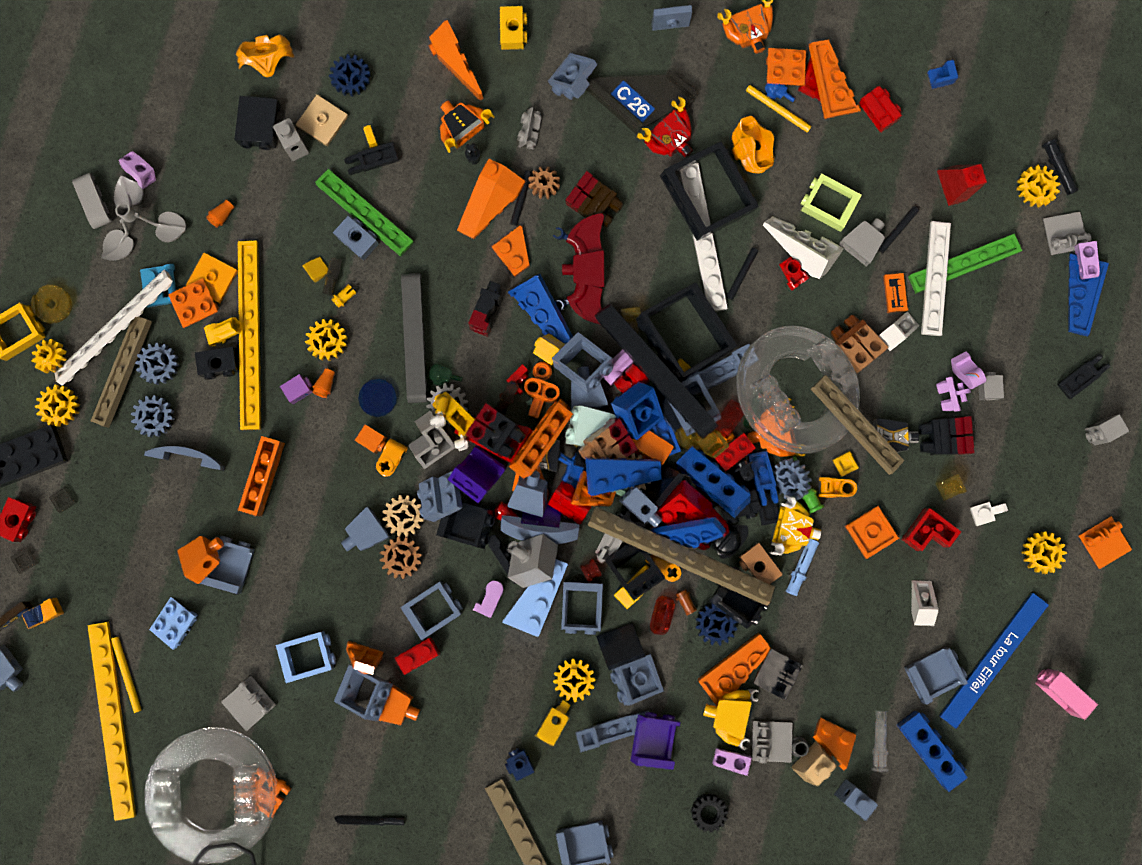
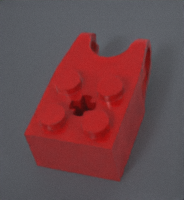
M685 480L676 486L660 507L657 506L658 510L656 513L667 525L716 517L726 529L724 536L729 533L726 521L712 507L713 504ZM711 541L705 544L700 543L697 548L707 550L710 548Z

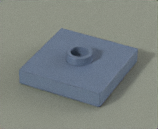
M692 6L654 9L652 31L688 27L692 15Z

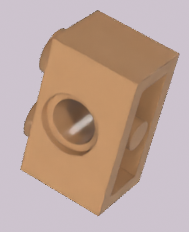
M756 543L739 556L741 560L739 564L745 572L749 570L752 577L765 583L771 584L783 575L760 543ZM757 561L763 564L761 572H756L754 569V564Z

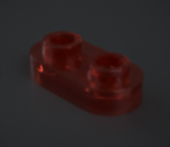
M660 596L656 600L650 622V629L654 634L665 635L670 628L675 608L674 600L670 597Z

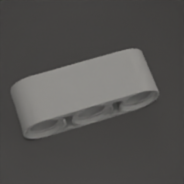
M90 172L73 179L72 182L88 222L93 229L112 222V219L109 218L108 208L101 199L100 189L94 182L95 177Z

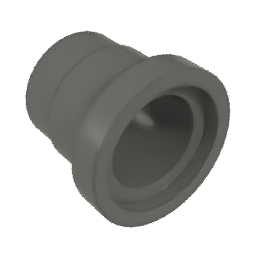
M802 737L793 738L792 754L796 757L807 755L809 751L807 741ZM803 743L804 750L797 753L795 750L797 744Z

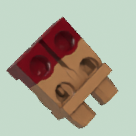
M611 418L606 422V425L593 433L589 438H586L583 441L584 445L578 451L584 459L590 456L599 459L601 457L618 459L627 458L637 451L638 448L630 435H626L628 432L621 420Z

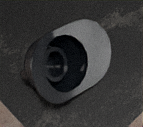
M729 524V533L726 536L711 541L713 549L719 554L721 559L730 558L742 546L748 537L747 525Z

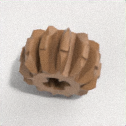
M541 166L539 167V173L533 170V176L529 177L531 182L529 189H533L532 194L536 195L539 192V199H542L543 194H546L547 199L550 198L549 193L556 195L555 189L560 188L558 184L560 177L556 176V171L550 172V167L543 171ZM541 180H545L547 185L544 186Z

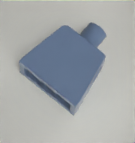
M577 368L578 375L586 381L590 377L589 368ZM571 381V410L574 406H585L592 409L608 407L601 383L595 389H591L589 393H586Z
M534 471L532 475L524 479L520 476L507 507L543 517L547 507L548 482L539 479L540 473L538 471Z
M630 487L626 494L619 499L627 509L644 523L648 521L656 527L663 520L656 513L658 507L637 487ZM642 506L647 507L644 513L641 511Z
M366 507L345 528L349 537L343 540L341 544L346 551L351 550L355 546L360 551H364L389 539L391 536L371 508Z
M0 645V690H4L8 686L13 692H16L23 686V683L16 677L23 668L5 645Z
M845 779L834 794L865 821L878 806V804L847 779ZM850 790V793L845 797L847 791Z

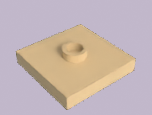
M316 95L296 123V126L328 147L348 118V114Z

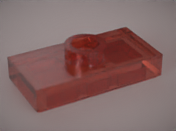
M731 399L721 413V419L716 421L718 428L714 432L728 439L746 414L748 408Z

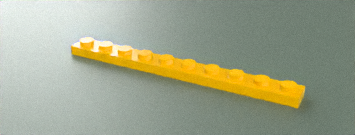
M238 241L239 322L242 325L241 333H239L240 430H261L259 250L257 241Z
M109 622L88 625L114 819L116 821L136 817L110 626Z

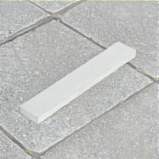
M930 222L922 335L942 336L951 223Z

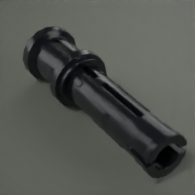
M1055 138L1041 147L1046 150L1049 157L1048 162L1053 164L1068 196L1079 191L1065 163V153L1061 151L1057 143L1059 140Z

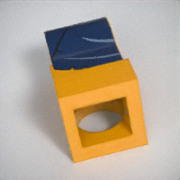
M50 598L35 608L24 612L22 617L27 628L31 629L64 614L58 599Z

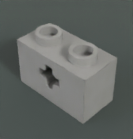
M1120 414L1104 418L1085 428L1087 432L1086 438L1094 446L1109 443L1129 432Z

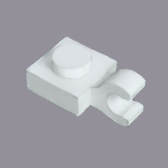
M990 502L970 507L976 526L995 521V514L1008 511L1006 503L991 507Z

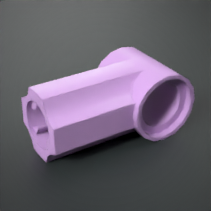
M623 349L612 359L614 366L612 372L608 376L603 377L611 386L633 363L632 359Z

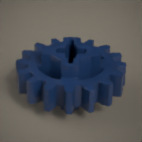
M347 54L346 59L340 56V62L334 61L335 67H330L333 73L329 75L332 80V86L336 87L335 89L338 93L342 90L344 96L348 92L351 97H353L354 92L360 95V89L366 90L365 84H370L367 78L371 76L370 71H368V65L364 64L365 62L362 58L358 61L357 55H354L353 59L350 58L349 54ZM351 70L352 74L349 81L348 76ZM339 81L345 82L347 86L342 85Z
M713 603L710 609L705 605V612L699 611L701 618L695 619L699 622V625H696L695 628L701 630L698 636L704 635V642L710 639V645L717 641V644L720 646L722 640L728 643L727 637L734 638L732 630L737 631L738 629L733 626L737 621ZM713 611H720L725 615L719 617ZM707 616L709 619L708 624L704 626V619ZM713 620H721L719 629L716 627L711 628L714 624ZM728 621H729V628H728V630H727V632H726V631L724 630V629H725V625H726V623H728ZM716 632L720 637H712L708 634Z

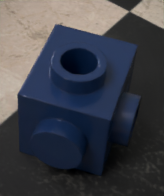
M518 747L508 753L509 756L506 758L507 763H505L509 774L513 773L516 781L535 772V768L525 748L520 750Z

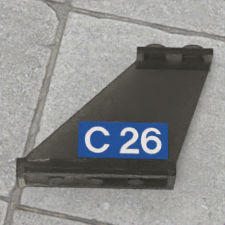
M670 69L667 71V75L596 78L588 76L586 79L590 84L586 91L636 135L642 131V128L670 114L673 110L676 111L677 108H674L671 102L675 101L678 106L680 104L678 97L685 100V105L694 102L697 98L695 88L690 84L684 83L682 77L677 72L673 73Z

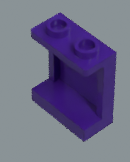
M476 445L465 460L455 467L447 480L479 503L500 479L506 467Z
M645 712V715L638 714L630 761L637 766L674 770L675 762L671 760L675 729L676 726H680L681 722L675 720V716L663 714V717H657V714L652 712Z

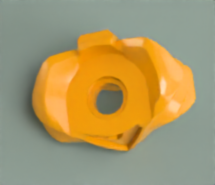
M268 35L255 37L256 42H242L236 52L239 68L244 64L250 65L264 77L273 76L276 65L282 57H294L293 49L290 46L291 43L282 35H276L270 39Z
M753 116L742 118L732 134L734 144L732 149L735 160L741 161L747 172L763 173L774 164V135L770 130L763 128ZM755 141L759 142L761 146L759 150H755Z

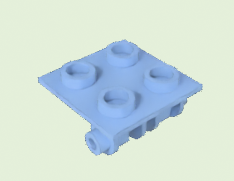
M170 597L149 630L174 650L177 646L181 645L184 637L188 635L186 631L191 630L189 626L192 627L194 622L197 621L196 617L198 614L193 611L189 612L175 599Z

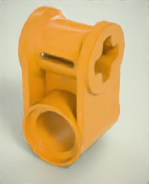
M390 438L376 464L377 471L382 476L392 475L399 462L403 459L401 457L408 447ZM388 462L390 469L383 472L381 466L382 464L386 465Z
M819 478L821 482L819 497H851L857 492V485L853 480ZM845 483L851 486L849 494H846L842 489Z
M650 555L666 580L674 582L680 578L681 569L679 566L655 555ZM669 568L671 570L674 568L677 570L676 578L673 576L669 578L667 576L669 574V572L667 571Z

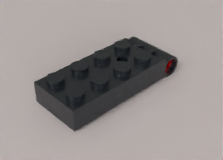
M49 425L0 444V488L68 462L56 426Z

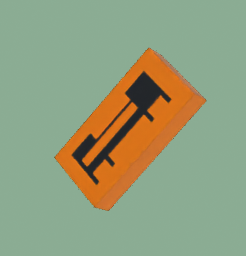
M904 273L884 275L887 312L908 311Z

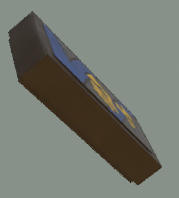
M29 601L20 602L0 617V630H3L22 616L24 612L30 610L33 607Z

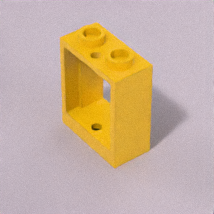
M18 303L0 314L1 325L21 313L32 332L8 348L0 336V359L7 361L45 338L43 333L45 329L39 321L36 322L33 317L35 312L29 305Z

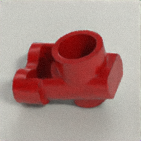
M791 256L779 264L788 280L787 285L791 290L797 288L801 283L810 278L805 270H801L800 263L797 260H793Z

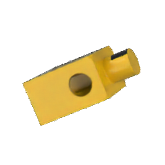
M560 700L556 708H550L534 736L554 746L569 719L566 713L571 705ZM554 716L559 719L557 725L552 723Z

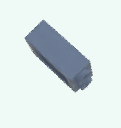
M579 332L552 357L554 367L586 393H589L591 389H595L599 385L600 380L604 376H608L614 367L612 357ZM582 349L602 363L586 381L566 366Z
M699 374L686 377L684 382H682L684 387L688 390L698 384L711 408L707 412L715 422L720 420V412ZM669 402L686 436L695 433L693 428L685 422L684 418Z
M438 582L400 607L421 640L462 614L460 610L463 607L457 599L453 600L450 595L452 590L447 583ZM439 589L454 614L427 631L412 606Z
M564 582L561 629H564L565 633L577 634V630H584L585 634L596 635V631H601L603 584ZM568 590L597 592L596 625L567 624Z
M348 665L334 702L363 719L378 721L393 684L375 674H363L359 670L354 669L352 665ZM364 677L376 683L367 709L354 702Z

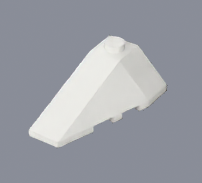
M771 217L763 224L791 257L800 263L801 268L807 271L810 276L818 279L829 271L844 249L824 237H821L820 241L810 236L811 232L807 230L805 232H797L794 225L775 217Z

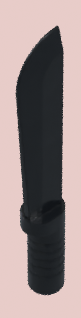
M344 815L334 817L335 821L342 825L385 826L405 824V817Z

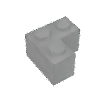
M431 410L414 421L423 435L408 445L424 469L456 448L442 426L436 429L435 424L431 425L430 419L435 417Z

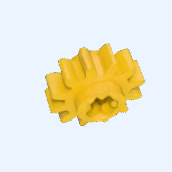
M50 339L49 342L42 340V346L35 345L38 350L37 352H32L36 358H33L31 361L36 363V369L48 374L49 371L55 373L56 367H63L60 362L67 360L62 357V355L67 353L66 350L62 349L63 344Z

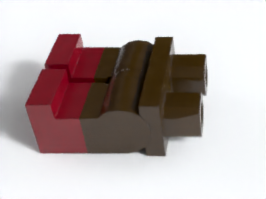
M588 171L585 172L577 183V187H574L565 200L567 206L585 218L602 213L604 215L602 225L608 227L613 221V217L607 214L609 208L618 213L623 207V203L617 198V193L596 180Z

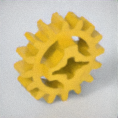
M1039 165L1035 166L1034 169L1030 167L1026 170L1027 172L1024 171L1021 174L1022 178L1017 180L1021 185L1016 189L1022 192L1018 196L1025 197L1024 203L1030 201L1031 207L1035 203L1038 208L1043 204L1045 206L1048 205L1050 201L1056 199L1055 195L1060 192V190L1056 189L1060 183L1055 182L1058 175L1052 176L1053 170L1047 172V166H1044L1042 169H1040ZM1032 176V178H1031L1032 181H1030L1029 183H1027L1029 177ZM1049 190L1048 195L1044 197L1046 191Z
M322 319V324L316 321L315 328L309 327L312 332L306 333V336L310 339L305 341V343L311 345L308 347V351H314L312 355L314 357L319 355V359L322 361L325 357L328 361H331V356L337 359L338 352L344 353L341 348L347 347L344 340H347L348 337L342 335L346 332L345 329H339L341 325L339 323L334 325V321L331 319L329 323ZM334 330L337 332L339 339L334 337ZM328 336L330 338V342H323V338H327ZM315 341L319 343V350L315 346ZM334 346L336 347L335 349L329 352L330 348Z
M54 385L53 389L46 387V393L40 392L42 398H36L40 403L35 405V408L40 409L36 414L43 416L41 418L42 422H47V425L55 424V426L61 427V422L64 425H68V419L74 421L72 415L73 413H79L75 410V407L80 406V404L75 403L78 396H72L73 390H67L65 386ZM62 394L66 396L68 401H65L63 399Z
M1041 532L1040 534L1034 533V538H1027L1029 544H1023L1026 551H1022V554L1027 556L1023 561L1030 562L1028 568H1034V572L1039 573L1041 571L1042 574H1047L1048 571L1054 573L1055 568H1061L1059 563L1066 561L1062 558V555L1067 554V552L1062 551L1065 544H1059L1060 537L1054 538V533L1047 535L1046 532ZM1044 540L1049 541L1050 543H1052V545H1048L1047 542ZM1044 550H1047V553L1043 556L1042 553ZM1036 560L1042 561V564H1044V566L1038 564Z
M573 658L570 664L565 660L564 667L558 666L560 672H554V675L558 677V679L553 680V683H558L555 691L561 690L559 696L562 697L565 694L566 701L570 697H573L574 702L577 701V697L584 700V694L590 695L588 689H594V685L591 682L595 681V678L590 677L594 671H588L589 664L587 663L583 666L581 659L578 663H575ZM570 668V673L567 676L561 677L564 671ZM577 668L582 669L586 676H581L577 672ZM573 675H576V679H580L576 685H572V682L567 681L572 679ZM582 684H587L581 692H578V688ZM562 685H567L571 689V693L566 691Z

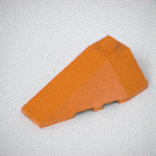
M446 20L429 37L431 42L428 45L433 56L437 55L438 59L479 100H482L483 95L471 69H468L469 65L463 53H460L459 42L448 20Z
M488 159L478 177L457 231L474 239L490 224V221L497 214L500 215L510 202L517 199L526 181L506 166Z

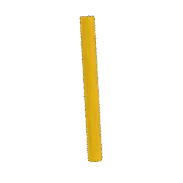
M749 85L746 89V92L808 133L812 127L753 86Z
M119 636L112 638V645L134 713L142 711Z

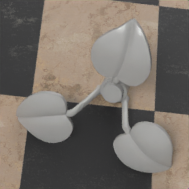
M121 175L115 188L114 202L116 205L115 212L121 218L120 223H122L125 233L121 230L109 232L103 242L101 257L105 260L115 261L127 257L132 252L134 241L127 237L129 231L126 222H133L136 218H139L157 226L156 236L163 242H173L186 231V222L181 216L173 212L160 214L158 223L139 215L133 209V205L141 203L144 197V190L137 182Z

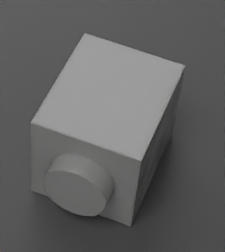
M996 372L984 373L986 382L979 385V401L1003 399V375H996Z

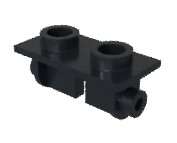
M745 460L733 467L735 471L731 472V474L736 473L742 482L751 480L754 477L750 467L753 461L747 463Z

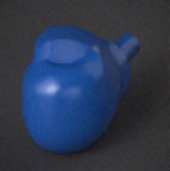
M768 83L765 85L764 89L769 98L775 99L778 97L781 99L784 96L791 102L795 100L793 96L786 92L788 87L785 85Z

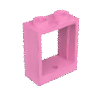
M1047 669L1042 670L1037 676L1038 680L1035 684L1072 716L1085 720L1098 705L1062 672Z

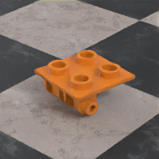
M768 48V57L766 59L767 83L804 86L806 50Z
M203 278L168 294L183 328L217 313V309H219L216 302L213 301Z
M1112 516L1079 535L1080 540L1098 569L1103 568L1132 550L1120 530L1122 524L1119 521L1115 522Z

